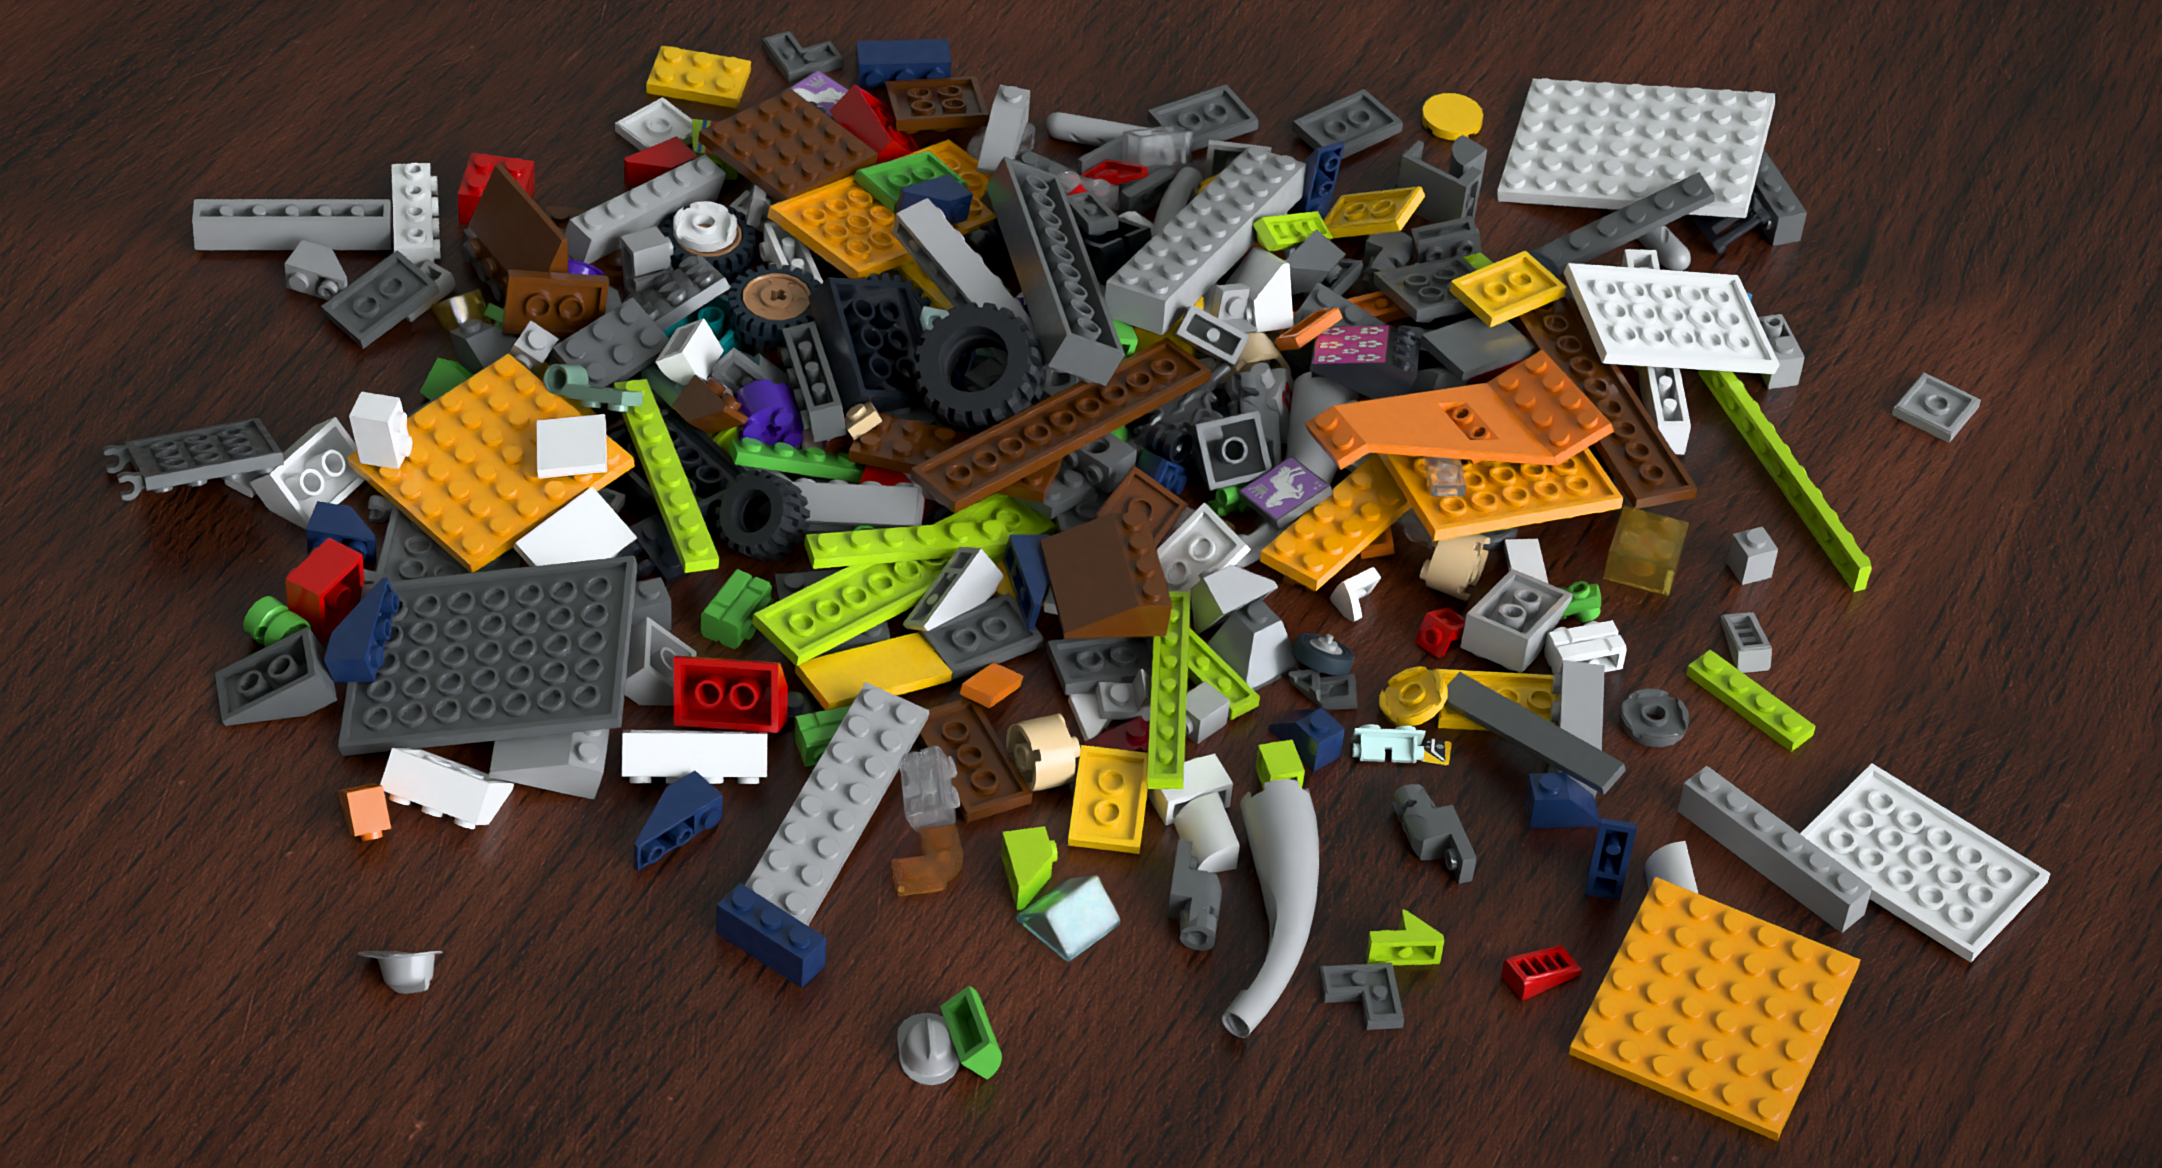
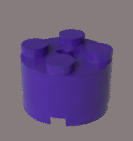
M763 379L747 384L736 393L737 400L742 403L739 409L749 418L745 424L738 426V440L749 437L757 439L763 444L775 445L777 442H782L793 447L798 446L802 442L804 428L800 411L793 392L787 384L781 382L782 385L773 384L772 380Z

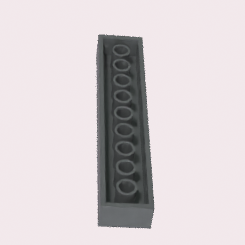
M1004 156L986 188L1047 365L1055 372H1066L1078 376L1087 383L1096 382L1106 386L1125 353L1060 177Z

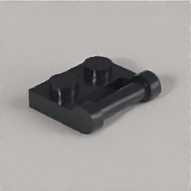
M1753 193L1748 212L1753 210V213L1719 237L1718 233L1740 218L1690 215L1694 224L1710 242L1718 255L1727 250L1726 246L1759 223L1765 224L1771 220L1770 215Z

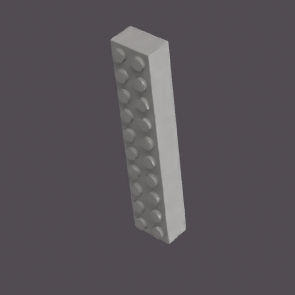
M1249 146L1106 282L1105 302L1111 318L1163 335L1185 313L1188 306L1194 305L1258 241L1257 231L1253 223L1262 217L1285 215L1303 197L1306 163L1296 161L1290 156H1280L1267 152L1262 147Z

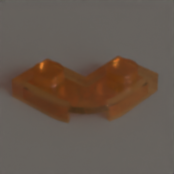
M956 824L920 828V841L924 856L891 860V872L897 896L944 890L947 888V882L951 881L962 871L963 850Z

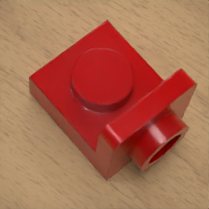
M1449 607L1427 612L1415 637V643L1437 658H1442L1445 656L1451 641L1462 638L1466 619Z

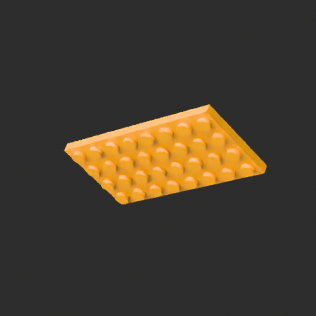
M949 139L903 156L907 157L930 151L968 183L967 189L973 193L968 218L966 221L952 225L962 235L973 229H979L981 225L997 218L991 210L979 201L987 192L986 186L993 175L977 172L979 161ZM855 174L769 207L768 218L801 241L803 245L824 258L826 262L844 273L849 279H862L863 277L867 279L871 274L876 273L877 275L914 260L892 234L896 217L895 213H892L854 180Z

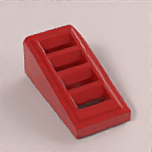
M1560 945L1504 960L1501 977L1519 999L1524 1001L1580 976L1582 969L1563 946ZM1556 959H1559L1565 967L1562 968ZM1549 963L1554 970H1550L1546 964ZM1536 968H1539L1542 973H1539Z

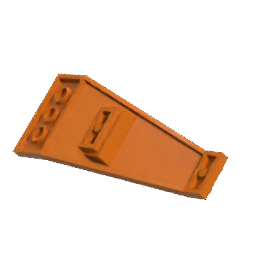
M1543 349L1487 383L1333 405L1305 422L1310 435L1340 470L1368 453L1469 459L1473 465L1483 460L1558 466L1614 432L1611 422Z

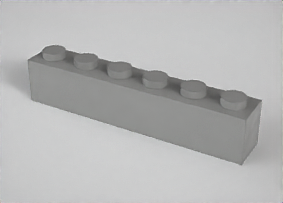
M704 154L570 219L565 232V236L568 238V254L575 261L590 264L620 249V236L655 226L661 229L664 226L665 220H670V215L673 212L677 213L680 208H690V204L695 202L717 201L726 173Z
M926 198L896 213L892 234L954 307L957 306L958 310L966 309L965 304L976 302L978 307H983L985 302L994 303L998 310L1006 307L1013 311L1015 317L1023 319L1041 350L1033 321L1023 310L1020 301L1011 296L1005 289L1001 279L993 275L984 264L982 257L975 253L965 242L961 232L955 230L946 220L940 208H936ZM989 347L1006 367L1008 362L1007 353L1001 349Z
M194 199L192 224L195 250H295L301 240L329 247L332 250H391V199Z
M1705 766L1684 782L1677 811L1839 932L1843 933L1864 916L1872 886L1710 767Z

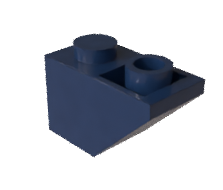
M1143 450L1136 467L1173 494H1180L1187 482V476L1185 475L1188 469L1148 450Z
M317 501L306 528L308 554L328 538H331L363 554V563L375 565L377 560L375 535L352 507Z

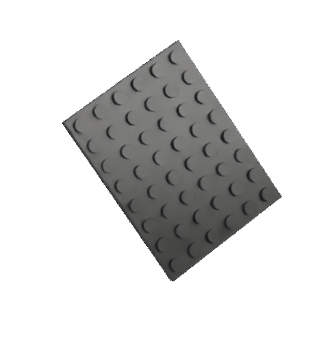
M635 556L390 582L393 591L398 594L399 608L393 614L391 637L385 642L383 665L378 667L375 681L348 682L338 745L342 756L391 751L392 748L416 749L621 728L638 565ZM377 583L363 585L361 600Z

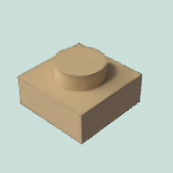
M870 400L865 404L861 403L852 407L844 418L846 429L854 440L882 422L881 417Z

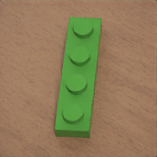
M745 437L742 440L731 439L728 449L734 464L855 483L861 482L865 470L863 464L849 461L848 452H840L839 455L829 454L815 447H809L807 450L796 449L787 443L763 444L761 441Z

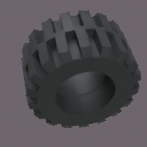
M750 470L748 471V476L743 473L736 476L737 482L733 483L730 481L725 486L728 489L726 494H720L718 500L722 501L721 506L716 507L715 514L720 516V519L715 522L716 528L722 530L719 534L721 539L728 542L727 546L731 549L763 562H770L771 559L778 561L783 559V553L788 555L795 551L793 546L802 543L804 540L801 537L802 532H807L809 528L805 520L810 518V510L804 508L809 503L807 498L801 495L802 490L792 482L765 470H761V472ZM770 500V518L763 528L755 531L754 518L756 512L762 504Z

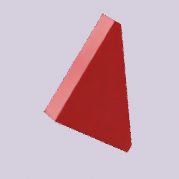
M1105 159L1066 185L1069 193L1079 184L1087 191L1146 178L1149 175L1144 165Z

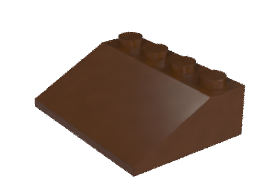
M501 163L495 165L468 225L469 240L466 242V247L469 255L479 261L486 275L489 278H493L499 284L502 293L506 295L508 269L568 273V238Z
M1146 512L1110 513L1040 540V549L1064 639L1167 635L1172 602Z

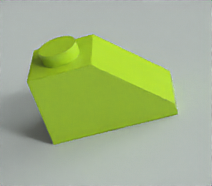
M1045 826L1006 831L1002 834L1001 858L1017 910L1024 909L1051 878L1052 862H1056L1058 859L1056 843L1054 840H1049Z

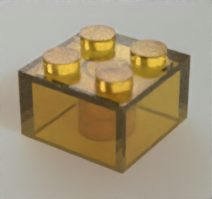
M1623 506L1609 549L1603 579L1669 596L1683 552L1689 522Z

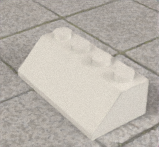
M623 730L622 776H630V783H651V776L666 777V783H674L696 770L710 784L723 783V777H738V783L758 784L759 777H767V732Z

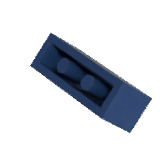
M948 39L856 41L855 67L858 87L885 88V81L951 77V57Z
M742 883L736 886L717 904L716 933L800 988H803L825 967L826 937Z

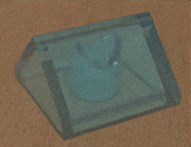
M1097 875L1069 878L1017 915V920L1067 962L1120 925V919Z

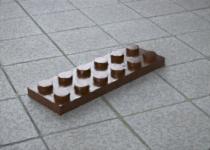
M878 413L882 422L854 440L849 449V461L911 474L912 467L977 434ZM1062 458L995 493L1044 503L1046 493L1051 484H1053L1062 465Z

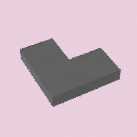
M790 31L762 38V48L788 83L806 78L817 70L825 73L844 67V58L831 41L802 48Z
M1392 963L1320 966L1319 979L1324 1003L1361 1001L1366 1030L1403 1028L1404 1016Z

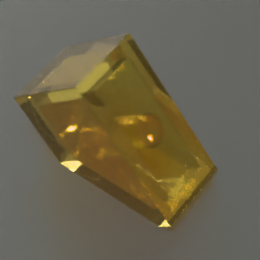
M480 289L431 305L433 312L449 335V331L460 327L462 322L469 319H478L491 325L489 317L484 315L486 307Z

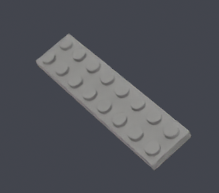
M865 682L745 886L809 926L929 716V710Z

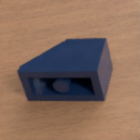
M949 174L901 188L895 216L896 213L928 198L936 208H940L943 211L946 220L951 225L967 220L973 193Z
M1322 707L1295 710L1269 725L1268 730L1280 741L1293 740L1300 760L1313 772L1341 756L1345 728Z
M1529 774L1523 801L1529 829L1597 827L1600 820L1594 795L1567 774Z

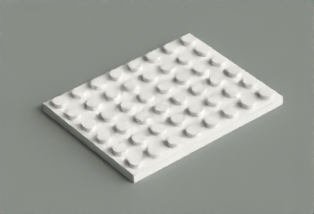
M1547 78L1533 79L1497 191L1498 201L1620 210L1700 172L1713 191L1715 201L1689 214L1746 218L1775 106V93L1644 86L1640 84H1611L1609 82L1595 83L1578 80L1562 81Z

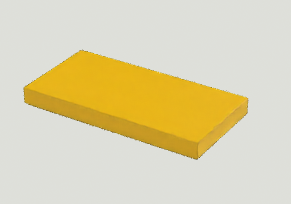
M919 632L813 658L795 667L797 676L825 710L851 706L865 682L897 696L947 683L952 678L950 668Z
M1436 669L1446 685L1461 672L1550 722L1552 701H1557V694H1551L1553 675ZM1445 705L1437 713L1438 728L1487 730Z

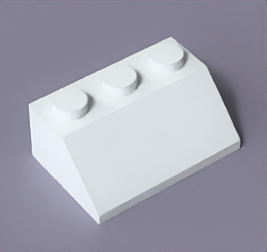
M1253 247L1226 281L1225 285L1243 283L1250 288L1244 319L1257 328L1256 333L1292 328L1294 324L1289 263L1261 247Z
M334 417L312 427L282 453L284 465L275 467L276 469L273 472L258 474L249 484L270 511L306 530L317 501L339 504L362 484L365 479L349 466L347 456L355 452L357 446L338 419Z
M392 748L380 785L383 786L385 792L390 793L389 799L404 805H410L411 801L423 805L421 811L436 817H442L443 813L455 817V824L474 829L475 825H488L513 790L515 783L491 778L488 773L419 748Z

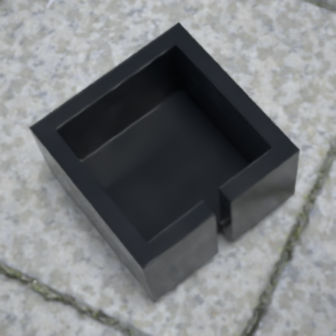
M1118 217V229L1107 231L1103 235H1088L1081 226L1078 227L1096 278L1101 285H1106V282L1152 239L1150 227Z

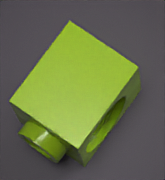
M1293 740L1258 745L1255 769L1263 790H1265L1264 783L1281 779L1298 781L1302 789L1305 770Z

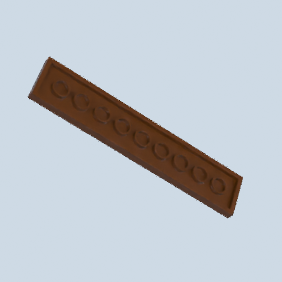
M1567 289L1565 297L1512 318L1521 333L1535 346L1534 353L1543 349L1611 422L1614 432L1593 445L1634 509L1694 499L1696 497L1697 486L1616 364L1602 363L1581 312Z
M1166 337L1121 360L1106 386L1096 382L1087 383L1082 380L912 467L911 479L955 514L1210 381L1211 369Z

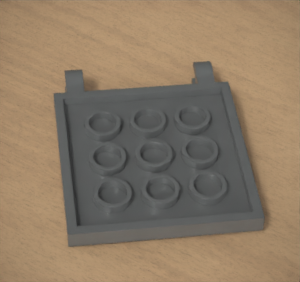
M259 418L125 442V445H108L102 448L105 456L114 454L118 457L115 463L105 465L108 473L120 472L129 461L136 471H126L117 474L119 483L132 482L131 489L120 492V497L126 501L135 499L144 488L147 491L152 490L154 493H163L172 490L175 485L200 486L206 484L207 479L221 477L222 480H233L241 477V473L255 471L258 474L270 473L276 469L275 467L284 465L282 451Z
M379 495L370 497L368 508L371 509L369 521L383 523L389 519L377 572L364 569L365 584L378 583L382 578H388L389 582L470 573L389 500ZM511 548L476 572L521 568L523 558L514 548Z

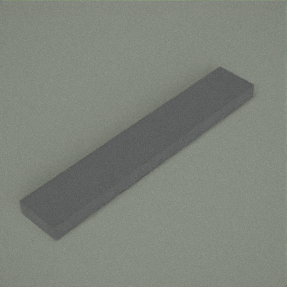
M1461 672L1447 685L1448 698L1444 704L1445 706L1603 795L1626 771L1623 762Z

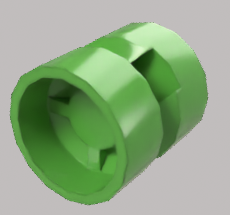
M271 596L263 597L255 602L249 609L243 623L245 633L265 647L306 627L311 630L310 624L305 619L290 611L287 606Z

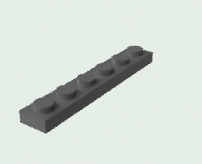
M1698 172L1532 252L1542 253L1549 257L1557 266L1559 274H1562L1568 263L1583 264L1714 202V193L1701 173Z

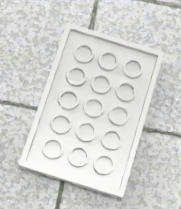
M1568 263L1563 272L1602 363L1775 374L1779 367V362L1738 275Z
M1873 763L1800 833L1872 886L1869 899L1969 962H1972L2044 887L2050 876L2048 871Z

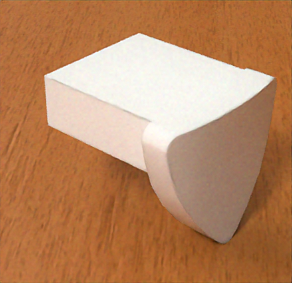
M1372 567L1342 581L1332 593L1330 600L1345 618L1352 622L1362 618L1358 599L1371 593L1381 577L1376 569Z

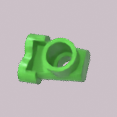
M1250 481L1218 489L1216 491V499L1209 501L1207 505L1219 517L1226 516L1236 510H1240L1241 514L1253 511L1250 506L1241 500L1238 492L1250 484Z
M1578 581L1569 588L1558 587L1573 594L1572 600L1560 620L1566 619V616L1574 615L1575 620L1578 622H1589L1599 616L1601 612V593L1598 584L1588 585L1585 581Z

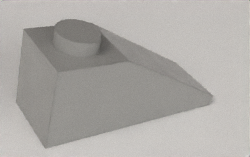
M999 86L993 102L977 172L993 175L1004 156L1015 159L1028 122L1030 90L1015 86Z
M960 546L904 621L903 625L906 629L929 631L986 602L995 593L997 585L1004 575L981 548Z

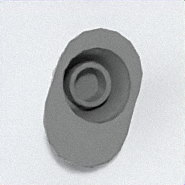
M362 951L358 952V955L377 958L385 983L397 993L409 994L428 989L430 980L433 977L435 955L441 954L442 951L422 953Z
M921 1013L903 1021L898 1028L897 1041L900 1063L905 1074L911 1080L925 1085L944 1083L952 1078L959 1068L960 1059L945 1018L937 1014Z

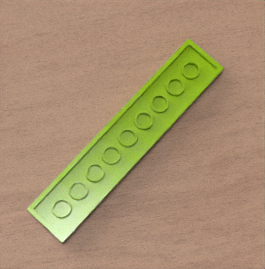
M998 493L933 524L1003 519L1009 535L1049 534V536H1052L1056 530V524L1046 516L1011 496ZM1004 553L987 556L996 565L1003 561ZM951 558L848 566L754 613L752 624L795 666H798L916 606Z

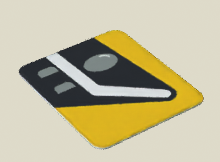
M1424 738V758L1421 761L1449 765L1452 743Z

